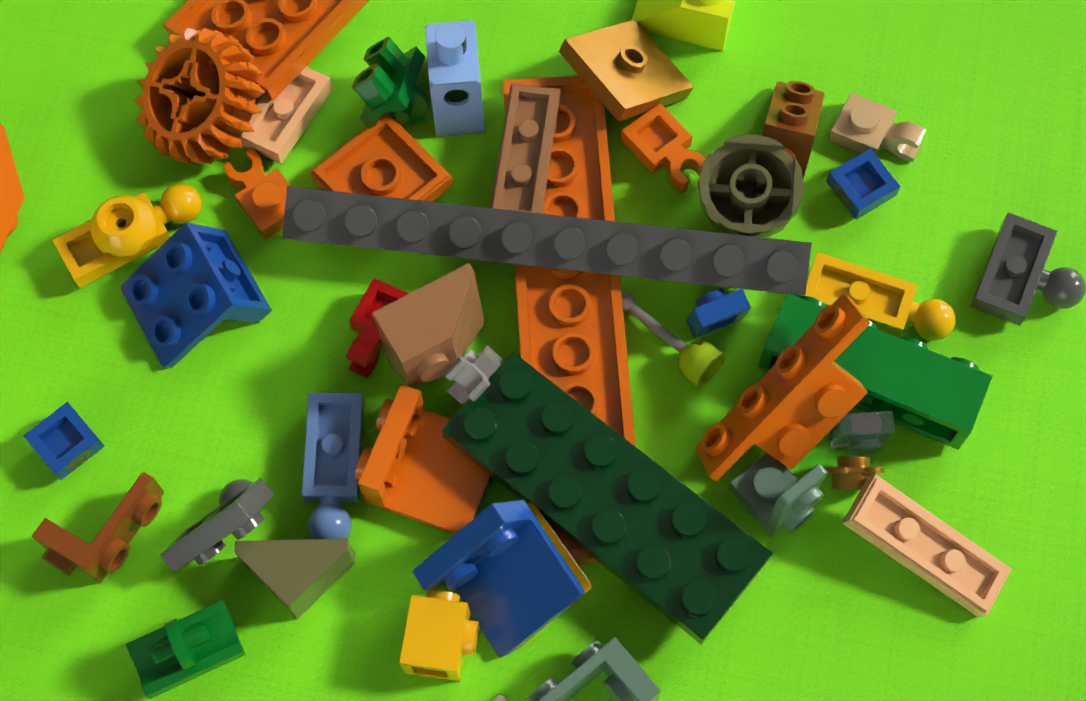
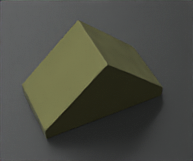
M348 539L235 541L234 552L244 566L297 619L354 565L355 553Z

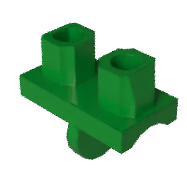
M386 37L367 49L364 61L370 67L363 70L355 78L352 89L365 102L359 119L368 129L376 126L379 117L385 113H389L401 124L417 123L425 117L429 107V99L425 91L416 85L425 56L417 46L403 53L390 37Z
M223 600L182 619H173L165 623L164 627L126 644L137 669L145 697L148 699H152L246 655L228 608Z

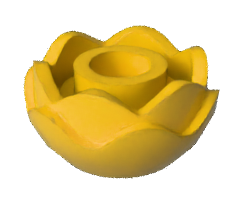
M120 195L111 197L98 206L91 220L90 231L94 243L100 251L106 254L111 253L116 257H129L136 255L149 246L151 239L156 235L157 225L152 209L148 204L133 196ZM127 222L124 227H118L120 223Z

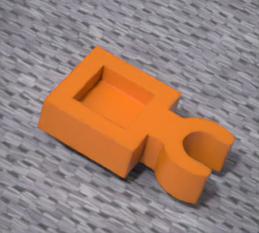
M658 103L621 130V141L652 174L664 166L669 171L670 184L678 192L684 193L688 188L689 180L681 173L682 170L692 169L700 176L705 157L696 151L687 150L691 147L692 136L661 103Z
M250 148L246 151L252 165L248 171L237 172L229 162L224 164V170L230 184L241 190L235 194L238 205L264 240L283 229L287 186H291L278 169L265 175V168L260 155Z

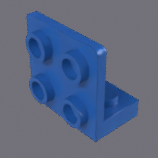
M188 222L183 224L121 285L124 297L163 367L175 366L224 319L259 323L272 311L227 231Z
M524 500L492 503L412 571L424 590L446 585L450 590L456 589L463 602L468 603L470 613L476 621H479V627L500 657L512 653L584 595L583 587Z

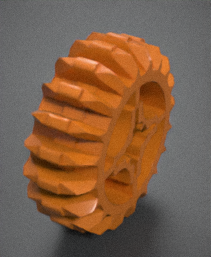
M186 28L183 36L170 34L168 47L156 46L157 59L154 62H144L149 70L146 79L137 81L143 88V94L134 100L143 109L136 119L146 128L143 137L155 144V149L159 150L161 154L185 164L211 165L214 158L218 160L228 159L229 147L243 148L242 133L255 132L249 123L252 115L263 113L255 105V99L265 93L260 85L256 84L262 72L257 69V66L253 65L255 57L247 49L243 48V45L237 39L227 34L206 28L202 30Z

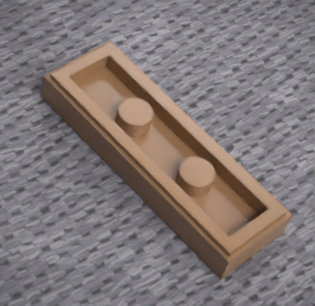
M511 83L490 208L543 214L561 89Z

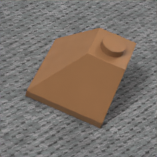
M470 263L372 313L390 367L411 388L421 382H431L442 377L445 374L444 372L458 357L464 355L485 324L475 272Z

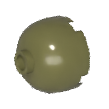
M757 134L741 135L728 139L724 142V146L716 149L712 155L711 153L709 154L702 166L698 180L700 206L715 229L726 234L769 238L786 227L798 211L804 183L801 166L796 158L794 161L791 155L783 150L784 145L773 138Z

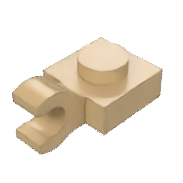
M851 93L831 130L829 141L859 154L871 149L877 156L882 148L903 160L913 162L922 145L920 142L926 129L911 122L896 124L894 121L897 110Z

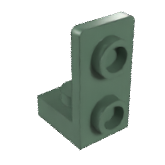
M766 453L733 479L728 489L772 537L783 527H786L790 532L795 531L815 512L813 506L824 495L820 491V487L828 472L819 464L798 480L785 465Z
M614 637L605 646H602L599 641L589 645L573 660L572 664L576 667L575 671L560 683L554 677L550 678L528 698V701H569L603 671L608 676L603 684L615 701H658L661 690L618 639Z

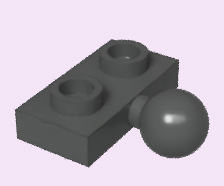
M1008 212L1001 224L970 307L1020 326L1027 316L1036 289L1043 292L1044 298L1052 306L1067 309L1076 306L1083 299L1086 292V284L1082 275L1072 268L1060 267L1051 272L1044 269L1057 234L1056 230Z
M261 478L254 483L246 479H237L229 482L220 493L219 507L187 528L160 556L173 572L193 559L199 566L203 565L226 546L222 539L232 533L239 540L264 520L260 511L274 496L273 492Z

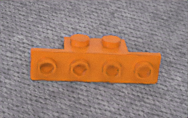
M842 294L832 305L825 307L817 315L814 324L798 341L782 351L775 365L755 385L750 386L743 392L738 403L718 424H714L705 432L701 442L696 447V452L711 479L717 482L753 444L792 470L868 393L859 380L834 362L870 324L858 306L847 295Z

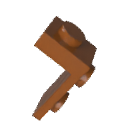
M801 81L777 82L762 136L773 138L784 145L783 150L789 153L794 161L796 158L801 166L804 179L816 135L824 92L815 90L813 86Z
M145 472L141 473L91 545L47 518H44L31 537L46 549L41 558L59 571L70 576L73 570L77 568L94 580L102 583L108 573H114L124 563L130 550L129 543L140 527L149 525L157 516L162 505L161 497L164 494V490L152 476Z

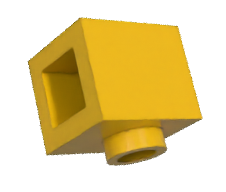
M428 590L426 597L411 595L399 661L405 674L460 682L464 655L474 656L479 621L470 620L469 605L466 602H459L460 596L458 594L444 590Z

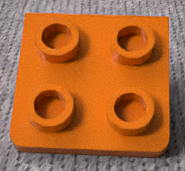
M400 384L394 400L386 399L382 405L376 424V429L380 430L373 449L366 447L363 450L355 470V478L359 480L358 485L365 503L454 535L476 517L492 476L443 438L442 429L451 419L425 410L421 391Z

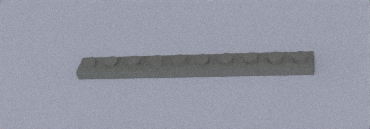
M287 186L282 235L283 239L775 293H790L803 296L806 294L812 245L810 242Z

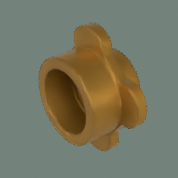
M838 456L837 467L824 468L828 473H832V489L861 490L868 477L876 475V473H884V468H871L870 457Z

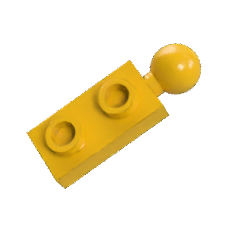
M174 184L164 191L160 203L154 207L145 192L136 196V198L144 201L152 209L157 231L154 238L151 239L149 246L134 256L116 257L111 253L106 254L100 251L91 235V220L52 241L79 288H82L163 245L170 238L164 224L170 221L177 224H185L196 219L202 208V200L197 190L187 184ZM127 222L120 223L118 227H124Z
M817 252L807 280L805 296L816 298L826 306H829L842 294H845L854 301L865 317L873 322L879 330L899 338L906 322L913 324L919 336L930 341L946 338L955 326L954 311L946 302L939 299H929L921 304L912 302L917 284Z

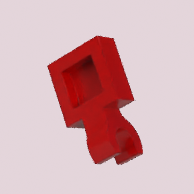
M373 278L349 320L351 330L359 333L346 355V359L352 361L349 371L365 378L370 377L378 362L383 346L372 313L409 294L408 292Z

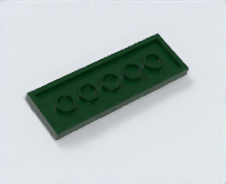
M512 352L489 377L490 386L476 401L469 399L442 429L443 438L519 499L524 500L527 505L531 503L537 507L545 520L702 645L770 560L773 553L521 357Z

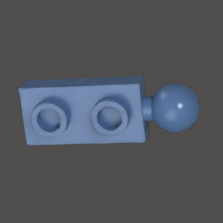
M308 393L302 497L305 502H320L319 507L313 510L307 522V530L311 539H347L351 532L350 516L341 506L342 502L360 501L359 480L355 478V470L362 454L365 401L362 393Z

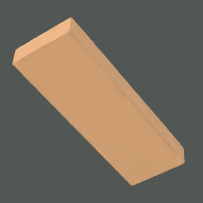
M877 475L867 478L842 522L849 529L976 617L988 615L1011 571L1010 567Z

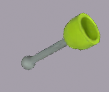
M622 292L623 313L629 312L680 352L678 359L680 371L689 381L698 388L707 384L720 369L724 362L725 354L705 341H695L686 345L638 307L630 293Z

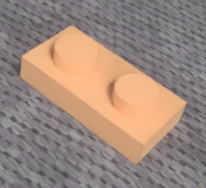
M305 67L274 101L263 95L257 103V106L263 113L252 115L249 123L255 132L242 133L243 147L251 148L257 153L282 164L333 90L330 77Z

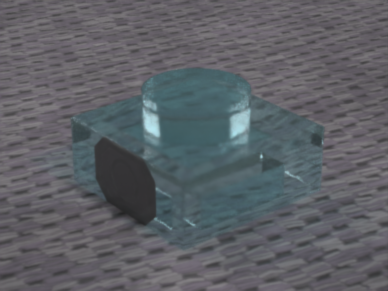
M881 411L846 414L829 432L831 449L847 448L850 455H864L880 451V445H884L895 433L893 412Z

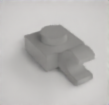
M488 345L478 355L470 348L463 356H459L444 372L445 376L452 381L447 391L462 405L469 398L472 401H476L490 386L488 379L500 367L502 358Z

